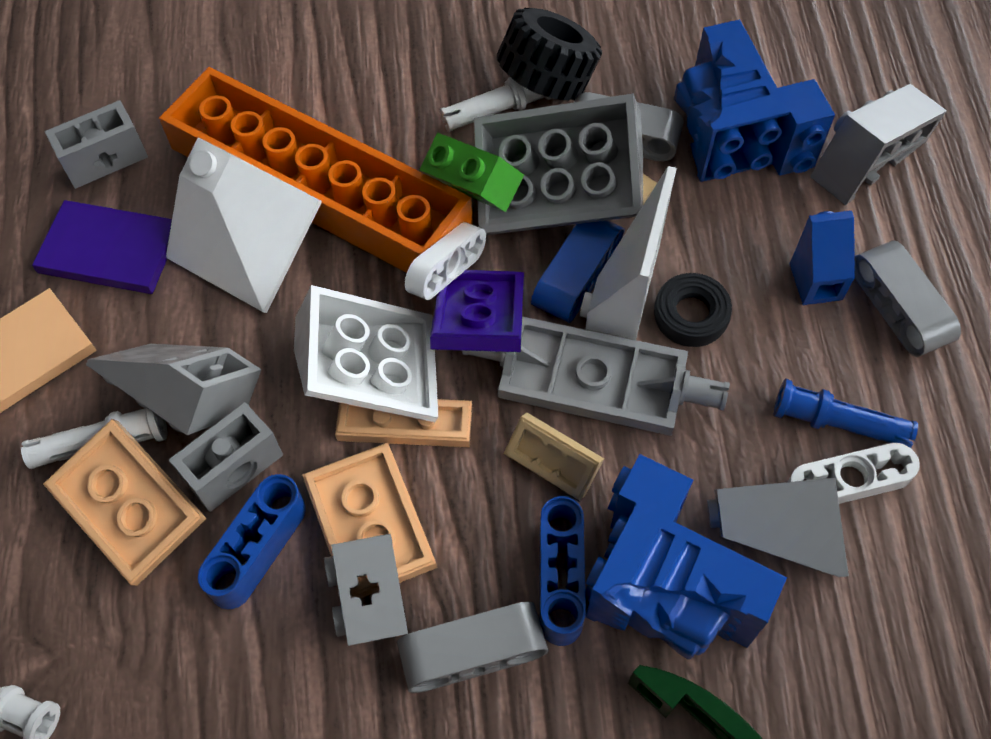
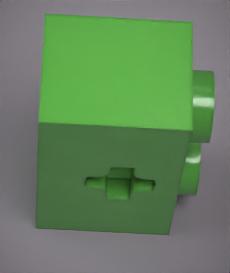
M438 132L419 169L426 175L471 198L504 212L507 211L524 177L523 173L501 157Z

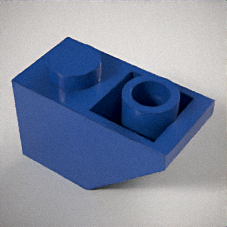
M852 210L835 213L824 211L809 216L790 261L791 271L802 305L840 301L847 294L855 278L854 215Z

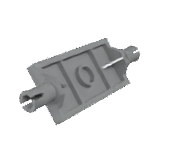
M523 316L521 352L462 350L463 355L500 361L503 372L498 387V398L669 436L672 435L678 405H683L685 401L724 411L729 393L727 392L730 386L729 382H719L690 375V371L686 370L688 351Z

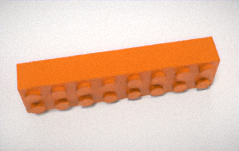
M208 67L159 117L173 150L188 157L199 137L322 201L312 221L313 224L406 273L415 258L463 222L473 225L470 196L211 67Z

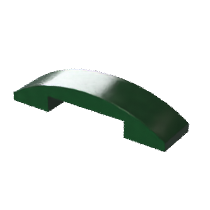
M639 665L629 679L628 684L665 718L680 704L717 739H762L756 730L725 702L685 678L658 668Z

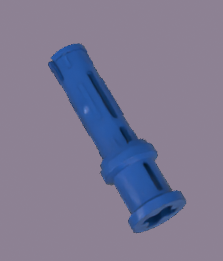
M786 378L781 384L774 406L773 415L777 418H782L786 415L810 422V426L815 429L824 428L828 425L888 443H901L910 448L913 442L909 441V439L915 441L918 432L917 421L898 418L834 399V395L830 394L828 390L822 389L820 392H815L794 386L792 380Z

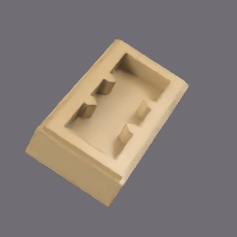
M525 413L520 417L503 453L578 500L585 497L604 460L603 457L529 413Z

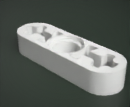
M466 222L458 225L413 260L405 277V290L423 299H432L479 259L485 246L486 231Z
M889 443L803 464L794 470L788 482L803 481L804 479H825L827 476L828 478H835L838 501L841 504L904 488L916 476L920 464L916 453L910 447L901 443ZM890 458L894 464H902L904 467L900 474L896 468L882 470L878 476L876 474V470L883 468ZM854 467L858 469L864 477V485L853 487L846 484L840 475L841 468Z

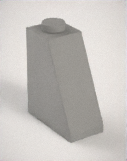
M835 478L715 489V499L707 500L710 528L719 527L720 537L837 577L849 576Z

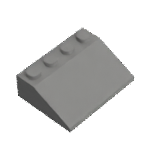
M634 93L474 118L475 147L501 157L524 174L506 212L478 201V224L480 228L486 231V235L636 217L642 208L643 141L641 113Z

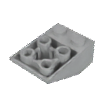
M147 344L90 358L86 363L88 367L100 374L107 383L117 386L133 397L140 406L150 409L169 422L173 429L186 435L214 426L244 402L249 405L262 370L227 347Z

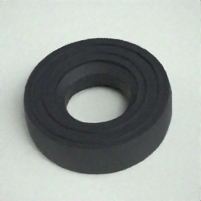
M684 273L669 279L661 287L656 297L654 315L658 328L668 339L683 346L700 347L713 343L725 332L732 315V303L726 289L715 279L699 273ZM697 298L707 305L709 315L702 321L690 322L679 315L676 306L682 299Z

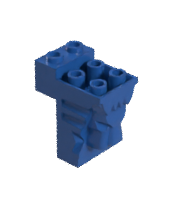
M740 19L703 28L696 64L684 72L682 81L676 85L674 100L687 115V127L695 141L691 143V149L700 182L715 178L724 179L731 174L751 169L760 170L773 164L779 176L793 172H805L815 167L835 117L834 111L815 79L777 88Z
M639 454L632 469L623 466L612 488L614 494L608 509L614 512L610 526L613 530L608 539L610 544L604 555L608 560L598 557L586 581L588 586L585 590L586 600L589 601L586 618L623 631L629 625L648 638L662 639L686 659H691L694 655L703 654L717 635L727 641L730 639L748 648L768 623L787 577L676 523L693 479Z

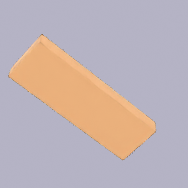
M438 399V419L436 422L339 403L335 436L337 441L388 442V444L470 447L472 401Z

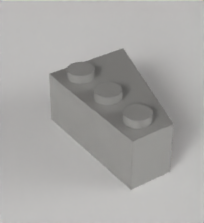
M911 84L896 91L890 90L883 97L875 101L869 100L861 108L853 112L849 110L838 119L834 126L836 134L810 177L844 205H847L855 198V193L864 181L871 186L880 178L877 171L889 162L896 166L924 144L947 110Z

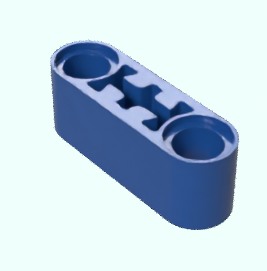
M608 220L576 224L538 281L531 298V305L571 323L581 309L585 292L591 293L595 287L597 277L623 238L625 229Z
M275 474L265 478L200 566L198 583L218 607L235 609L248 600L302 522L306 513V505L292 478L282 474ZM283 496L291 497L290 502L281 509L271 508L276 499ZM250 539H252V540H254V541L260 540L258 543L251 542V541H250L249 543H247ZM236 557H238L242 563H244V561L246 560L245 565H241V563L238 561ZM229 573L236 574L231 586L223 590H216V584L222 576Z
M557 496L548 500L541 510L539 531V621L544 638L548 642L557 646H566L579 638L586 616L584 513L579 503L574 499L566 496ZM555 518H565L572 523L573 528L560 532L553 529L549 522ZM558 552H566L565 569L568 572L566 589L557 590ZM556 609H566L573 614L576 621L569 627H558L551 622L549 615Z

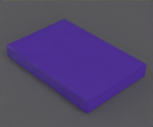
M64 200L32 266L39 274L153 294L167 262L166 253L172 219Z
M465 270L437 294L430 333V349L521 352L524 273L517 271Z

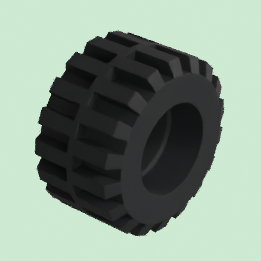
M524 8L514 12L496 58L502 70L526 89L545 97L569 101L575 100L579 94L584 93L601 58L602 50L595 38L572 20L548 10Z

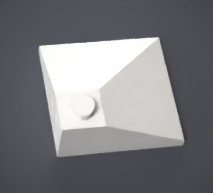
M198 137L179 175L166 258L254 308L267 313L322 201Z
M671 166L666 168L597 277L594 292H585L580 316L587 318L585 330L636 340L660 247L677 168Z
M311 285L295 317L294 353L304 395L436 422L438 419L435 350L430 349L433 315Z

